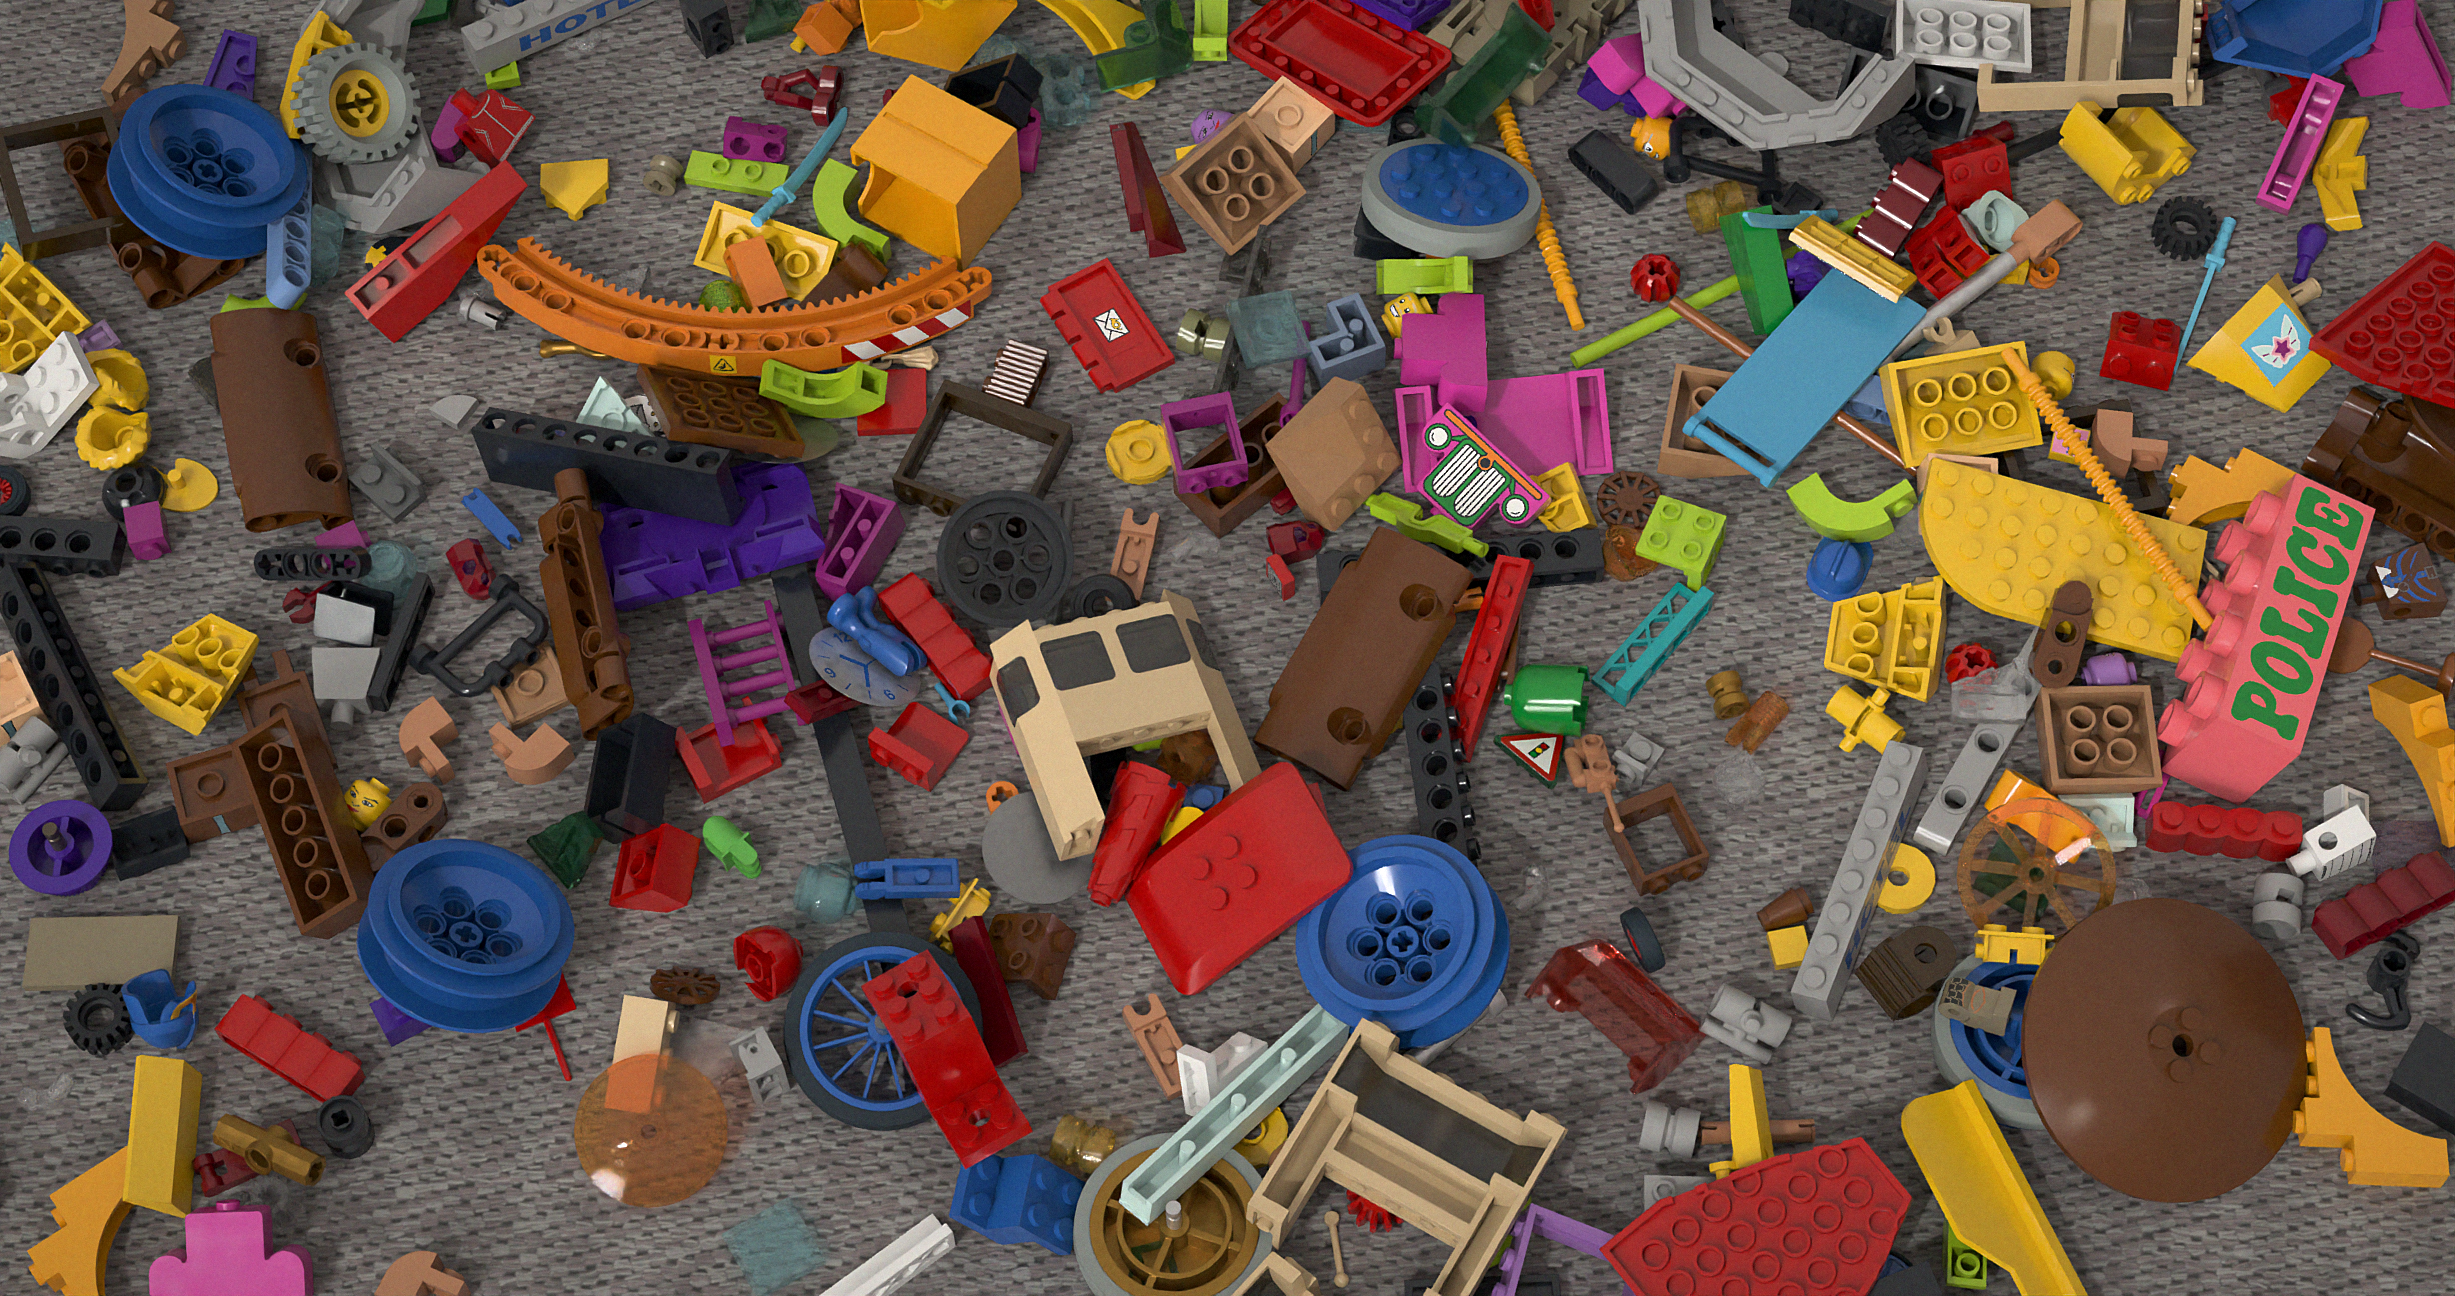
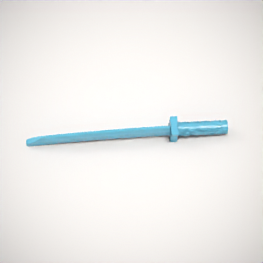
M846 107L839 110L814 148L785 183L771 191L773 196L751 217V222L754 226L761 227L780 207L796 199L794 193L813 172L845 128L848 111Z
M1834 208L1821 211L1800 210V214L1793 215L1743 212L1742 216L1751 227L1794 229L1812 214L1828 223L1836 221L1838 219V211Z
M2224 217L2220 231L2217 234V240H2215L2213 245L2214 248H2212L2210 254L2207 253L2203 267L2209 269L2179 347L2173 371L2174 375L2178 369L2214 271L2221 272L2225 263V250H2227L2228 242H2230L2231 234L2237 223L2231 217Z

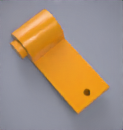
M2007 767L1984 804V807L1989 810L1986 816L2002 826H2006L2008 822L2018 825L2072 864L2076 863L2097 829L2095 824L2038 784Z

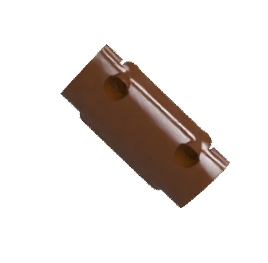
M141 87L134 88L125 93L110 107L114 119L120 118L122 122L131 104L149 91ZM100 132L56 141L64 156V169L72 180L93 220L125 214L115 201L108 184L107 162L111 148L106 133ZM148 234L140 238L107 244L119 268L129 273L147 307L154 310L174 306L202 294L229 280L245 265L244 258L217 260L183 253L164 245Z
M280 308L238 309L222 312L211 317L209 325L214 352L211 353V362L232 480L236 494L241 500L245 528L253 533H262L319 519L323 528L326 531H330L354 520L355 522L349 493L350 482L348 480L349 476L329 371L323 357L316 318L311 314Z
M2354 386L2344 400L2333 422L2309 452L2301 470L2335 488V491L2376 509L2373 518L2418 543L2424 542L2427 548L2455 563V464L2441 455L2424 439L2412 423L2403 404L2389 402L2382 411L2379 409L2382 401Z
M568 468L554 476L558 503L538 519L543 550L549 554L540 562L539 571L566 697L571 704L577 707L582 737L588 741H597L599 730L616 723L622 724V721L627 719L632 712L634 693L626 661L630 653L631 643L629 636L626 633L620 632L599 537L604 525L603 515L599 510L593 508L584 470Z
M1378 526L1358 560L1349 562L1343 568L1277 680L1269 696L1270 710L1254 735L1252 742L1276 757L1313 770L1327 783L1344 792H1349L1365 765L1362 759H1373L1383 750L1390 733L1447 635L1453 629L1456 623L1455 606L1453 604L1459 603L1474 575L1467 568L1436 550L1405 535Z

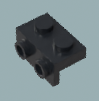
M174 805L110 826L113 835L112 857L115 871L120 881L142 876L146 872L167 865H174L181 860L191 857L188 839L180 826L177 810Z

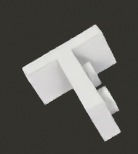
M1238 1032L1211 1053L1188 1044L1177 1050L1185 1113L1194 1117L1268 1050V1043Z

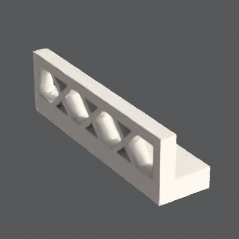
M932 1213L819 1296H889L956 1247L953 1231L946 1223L941 1225Z

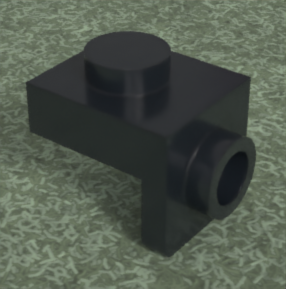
M1795 181L1779 202L1773 200L1769 205L1772 206L1773 215L1800 214V210H1819L1823 205V200Z

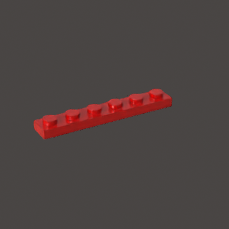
M1498 554L1455 683L1456 694L1451 695L1452 706L1456 705L1461 719V726L1456 727L1458 738L1462 739L1466 751V759L1461 760L1462 762L1470 763L1535 567L1529 559ZM1442 733L1438 734L1436 741L1440 739Z

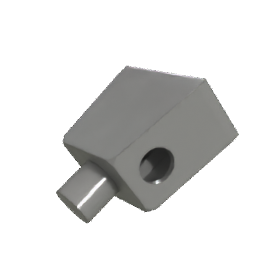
M312 647L315 701L322 714H331V728L338 731H348L352 729L354 714H371L374 707L368 693L383 657L380 648Z

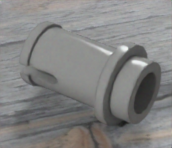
M467 295L459 309V313L464 315L465 320L470 321L473 319L491 327L495 331L499 330L502 323L490 317L494 316L503 321L506 317L505 310H500L480 301L478 295Z

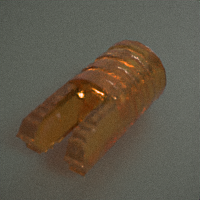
M1765 691L1727 733L1725 742L1735 747L1744 740L1742 750L1752 755L1784 717L1790 712L1788 705L1774 692Z

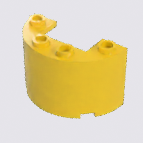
M2143 97L2126 98L2123 102L2126 105L2149 104ZM2095 101L2077 102L2060 130V134L2064 137V139L2058 142L2060 148L2119 205H2127L2136 201L2139 203L2147 201L2153 195L2155 189L2166 183L2174 175L2180 176L2186 172L2192 163L2190 159L2197 152L2151 105L2120 106L2107 124H2103L2097 118L2103 109Z

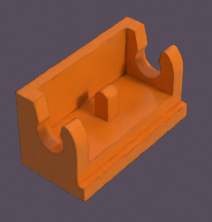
M763 235L727 247L723 259L738 296H740L741 302L743 299L745 303L746 313H751L754 307H758L760 313H763L767 306H771L773 309L781 306L779 302L787 300L788 295Z

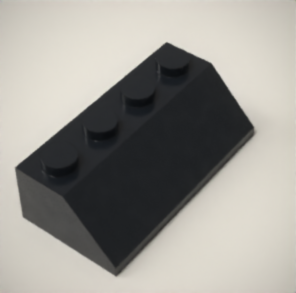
M1856 41L1851 47L1836 100H1838L1876 53L1880 54L1883 60L1892 61L1894 60L1893 52ZM1915 63V93L1895 116L1903 112L1909 113L1910 117L1913 116L1916 119V125L1920 123L1923 127L1922 133H1926L1929 139L1949 145L1966 137L1978 102V76L1940 65Z

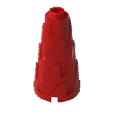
M1125 761L1120 763L1109 793L1112 796L1103 823L1105 826L1092 859L1094 866L1087 886V891L1091 894L1089 899L1092 902L1107 908L1110 907L1111 903L1118 904L1132 880L1135 881L1151 849L1154 850L1169 822H1173L1186 798L1188 789L1180 781H1178L1174 789L1168 785L1172 776L1158 769L1134 761H1130L1128 767Z

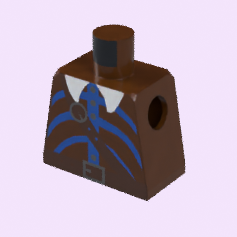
M2424 542L2376 560L2372 563L2366 575L2367 583L2358 584L2353 587V596L2356 604L2362 606L2376 603L2383 620L2439 617L2448 602Z

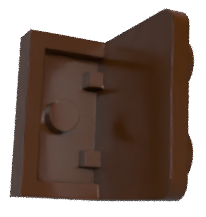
M1005 913L995 915L988 935L1004 982L1024 983L1042 999L1056 1000L1067 962L1074 946L1076 933L1053 913Z

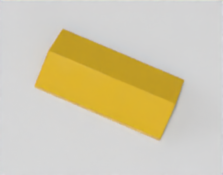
M714 201L693 265L731 277L723 259L727 247L763 235L788 297L802 301L836 265L840 242L772 219H768L761 227H756L751 222V217L754 213Z
M147 1055L136 1057L123 1201L180 1218H185L191 1213L194 1169L191 1162L196 1156L203 1076L185 1060Z

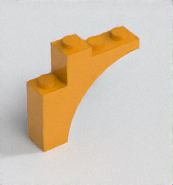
M2243 447L2237 459L2232 456L2229 458L2223 470L2190 454L2183 466L2176 464L2168 479V483L2173 485L2168 497L2173 500L2165 515L2170 517L2169 521L2199 529L2221 520L2245 517L2251 502L2260 490H2265L2275 495L2296 472Z
M2401 674L2368 684L2374 718L2394 735L2413 763L2430 800L2442 844L2448 848L2455 846V730L2449 728L2443 693Z
M2314 1027L2306 1040L2309 1075L2306 1077L2305 1097L2300 1104V1111H2293L2292 1132L2298 1133L2299 1146L2342 1148L2340 1166L2342 1171H2347L2348 1184L2441 1188L2450 1176L2446 1139H2437L2407 1130L2393 1123L2372 1108L2357 1093L2342 1071L2332 1045L2330 1028Z
M128 1145L49 1195L56 1206L50 1212L61 1229L27 1250L34 1262L28 1268L40 1286L47 1282L54 1292L61 1289L65 1296H106L105 1272L109 1251L121 1223L136 1205L123 1201Z

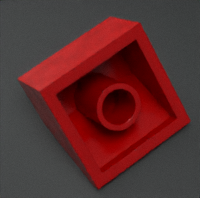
M664 823L659 828L641 835L635 834V837L623 841L608 905L616 908L668 913L686 907L692 896L691 885L694 871L699 861L698 851L701 839L668 823Z

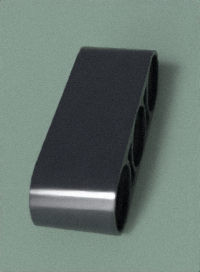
M1592 130L1567 151L1571 163L1629 215H1634L1659 195V187L1655 180L1599 130Z

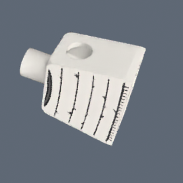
M2355 805L2306 832L2303 835L2300 851L2287 857L2286 863L2293 876L2300 877L2313 871L2318 881H2322L2370 860L2377 835L2358 805Z

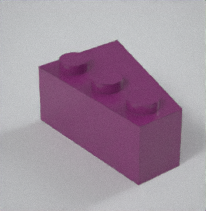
M836 482L834 490L836 497L833 510H830L828 516L829 528L827 536L823 538L826 548L818 560L815 573L825 599L834 602L847 592L855 596L862 588L870 586L906 527L896 502Z

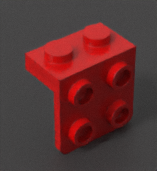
M2133 311L2113 312L2108 342L2099 376L2168 391L2178 357L2181 328L2164 318L2148 319L2141 317Z
M911 702L887 733L875 727L867 737L871 757L877 763L893 769L908 782L919 785L931 792L969 742V735L965 730L918 702Z

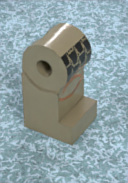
M1950 978L1945 984L1938 1005V1011L1946 1018L1961 1021L1966 1026L1976 1029L1980 1028L1986 1032L2004 1037L2017 990L2002 986L2001 990L1998 991L1975 985L1964 978Z

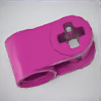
M1031 107L1028 114L1027 124L1017 132L1020 171L1035 173L1042 139V131L1040 129L1041 116L1039 111Z

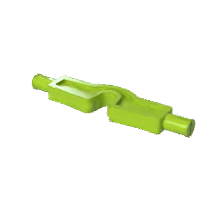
M1383 492L1379 496L1372 493L1362 503L1370 507V514L1395 525L1400 533L1411 539L1433 542L1458 554L1466 550L1481 558L1489 550L1487 543L1473 538L1472 530L1455 523L1441 514L1421 521L1423 509L1420 505L1403 500L1387 492Z

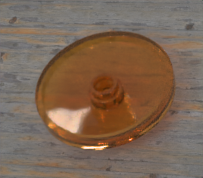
M662 1054L633 1056L621 1060L604 1070L585 1091L577 1109L574 1126L576 1151L583 1169L593 1183L604 1193L622 1203L646 1208L663 1207L678 1203L705 1186L723 1160L729 1134L727 1111L722 1097L712 1081L694 1065L682 1059ZM648 1124L653 1125L656 1129V1134L651 1139L646 1138L645 1132L642 1131L643 1127Z

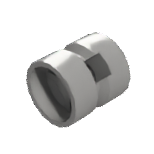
M2267 873L2256 877L2253 901L2256 905L2252 909L2251 930L2254 934L2262 938L2275 940H2290L2299 936L2302 921V912L2299 908L2303 904L2304 894L2302 880L2284 873Z
M1648 1100L1639 1148L1660 1152L1664 1147H1667L1670 1155L1691 1159L1701 1111L1679 1107L1674 1112L1667 1103Z

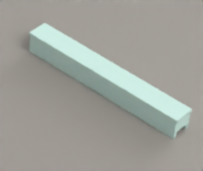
M1318 1003L1123 1180L1119 1203L1145 1225L1148 1226L1165 1211V1206L1169 1201L1178 1199L1348 1041L1350 1026L1334 1018Z

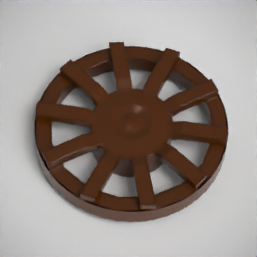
M1623 470L1604 479L1597 493V510L1601 518L1614 529L1624 532L1644 530L1652 513L1643 504H1656L1662 493L1659 485L1644 475V473L1625 472ZM1627 479L1635 480L1633 487H1629ZM1622 480L1623 488L1620 489L1615 482ZM1641 482L1648 486L1641 491L1638 490ZM1610 487L1617 495L1605 494L1604 492ZM1651 491H1653V493H1654V495H1655V497H1656V498H1644V495H1646V494L1650 493ZM1602 500L1615 501V504L1604 508ZM1617 510L1620 514L1618 519L1615 520L1608 513ZM1642 512L1649 518L1639 522L1638 514ZM1625 516L1632 517L1634 524L1622 523Z
M673 966L671 970L657 969L650 979L649 987L653 994L675 1003L704 1004L716 1000L720 994V982L715 979V975L700 973L698 968L683 970L679 966ZM700 991L706 992L705 994L699 995Z

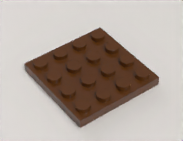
M639 363L636 377L668 440L703 444L704 446L720 449L723 447L733 448L745 454H755L756 452L769 453L781 459H787L789 456L802 458L806 445L782 402L759 394L761 380L718 376L706 372Z

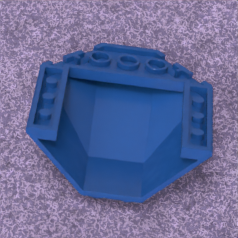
M2222 0L2220 4L2223 8L2216 13L2208 15L2205 34L2215 60L2307 79L2311 78L2312 73L2327 78L2341 68V63L2350 57L2358 58L2371 48L2370 44L2376 40L2383 0Z

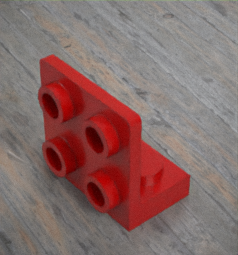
M1985 135L1929 151L1933 154L1931 166L1940 171L1942 176H1944L1943 188L1946 206L1951 205L1960 215L1962 210L1969 208L1973 202L1981 199L1988 191L1996 190L2013 201L2006 144L1992 135Z

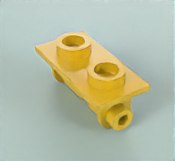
M977 878L966 885L962 882L960 883L959 898H949L948 900L952 905L946 914L941 911L928 928L932 934L927 941L932 943L935 940H939L941 942L939 948L946 954L952 955L954 952L948 931L961 924L964 917L969 919L972 916H982L991 904L989 901L992 896L990 892L981 887L978 890L974 888L978 882Z
M1986 924L1984 925V930H1978L1974 933V937L1982 938V943H1975L1974 956L1975 958H1981L1982 962L2009 963L2010 950H2017L2016 964L2040 966L2051 949L2045 948V944L2054 940V935H2045V928L2022 927V933L2007 932V926Z

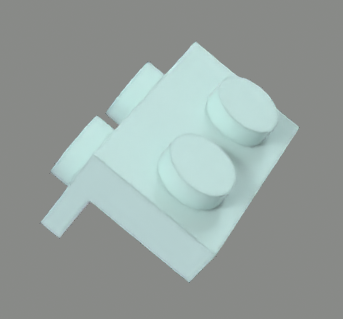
M2132 793L2058 795L2060 801L2097 826L2083 852L2089 851V848H2104L2108 851L2120 852L2126 850V847L2137 846V838L2133 833L2135 798Z

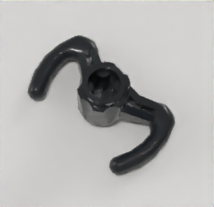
M2397 930L2381 941L2395 943L2399 948L2391 947L2384 951L2380 950L2366 974L2367 983L2372 990L2383 995L2390 1016H2377L2367 1012L2355 1003L2348 1004L2345 1009L2346 1014L2358 1023L2376 1030H2404L2411 1022L2405 989L2407 978L2410 975L2411 961L2419 956L2420 945L2414 937Z

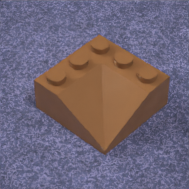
M1246 111L1232 115L1158 177L1176 202L1230 256L1235 254L1307 192Z
M1676 363L1657 473L1689 479L1751 474L1697 437L1691 438L1682 431L1688 419L1698 413L1734 373ZM1707 420L1704 426L1766 466V458Z
M1335 376L1265 445L1305 519L1308 522H1314L1332 531H1336L1403 463L1363 385Z
M2150 685L2040 688L2034 704L2043 789L2058 799V795L2135 793L2162 787L2163 780Z

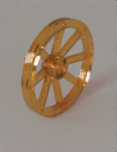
M2029 797L2002 804L1988 812L1974 825L1961 848L1957 865L1958 892L1966 913L1979 930H1984V925L1995 924L1987 916L2024 889L2027 891L2022 927H2033L2038 896L2044 893L2069 930L2078 922L2054 888L2053 883L2100 893L2098 901L2089 915L2112 904L2116 889V865L2111 846L2102 830L2089 816L2062 801L2042 797ZM2041 812L2034 854L2030 855L2005 823V819L2022 813ZM2053 815L2072 822L2086 834L2051 857H2046ZM1994 827L2021 863L2015 864L1973 858V855L1982 838ZM2094 844L2102 864L2103 881L2056 871L2055 868ZM2034 867H2039L2043 870L2044 874L2040 878H2034L2030 875V870ZM1970 870L2018 876V879L1979 906L1973 893ZM2065 933L2054 936V940L2051 942L2056 943Z

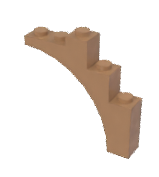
M123 0L126 16L123 47L114 69L100 88L108 106L111 107L125 93L134 88H139L145 79L151 78L158 64L169 69L176 60L182 59L185 55L188 44L181 27L168 21L176 7L173 0Z

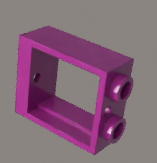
M1229 391L1160 405L1161 424L1179 494L1188 492L1196 494L1208 488L1218 486L1231 487L1243 481H1248V461ZM1224 423L1234 461L1184 471L1175 432Z

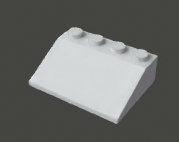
M1895 0L1891 23V46L1894 59L1897 58V54L1902 49L1915 58V63L1979 69V64L1993 63L1994 70L2031 73L2030 4L1989 0Z

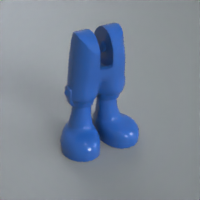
M865 586L855 596L847 592L839 597L831 606L827 614V621L837 630L843 631L857 640L864 652L873 656L896 676H904L926 666L927 657L913 640L895 626L885 623L881 624L874 616L873 609L877 603L878 595L871 586Z

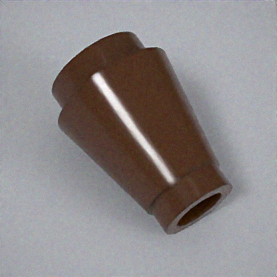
M1800 886L1796 889L1790 887L1763 907L1762 910L1756 912V915L1765 932H1768L1772 929L1775 930L1807 921V916L1815 912L1803 887Z

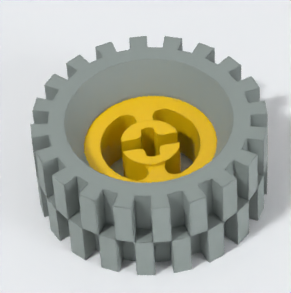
M358 42L321 51V54L310 57L307 60L310 65L303 66L298 71L297 75L303 78V81L293 82L291 91L299 93L298 99L290 100L291 110L298 109L300 117L293 119L295 128L304 127L306 133L300 137L305 144L316 143L312 151L318 156L328 155L327 161L332 163L343 162V165L379 161L397 154L396 149L406 147L410 140L404 135L415 134L418 125L412 123L411 120L412 118L420 117L421 107H414L413 100L420 98L419 89L411 90L409 83L415 81L412 72L403 73L401 70L406 63L400 57L390 59L393 51L386 47L376 49L377 44L369 42L360 44ZM367 99L368 105L337 111L336 105Z

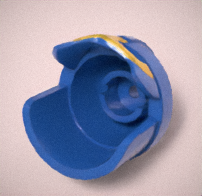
M157 969L140 974L122 986L121 992L130 1015L129 1018L133 1032L149 1045L160 1049L174 1047L185 1049L194 1039L199 1025L197 989L194 980L189 982L184 996H177L170 974L165 969Z

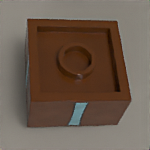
M231 744L165 763L180 826L190 844L260 824Z

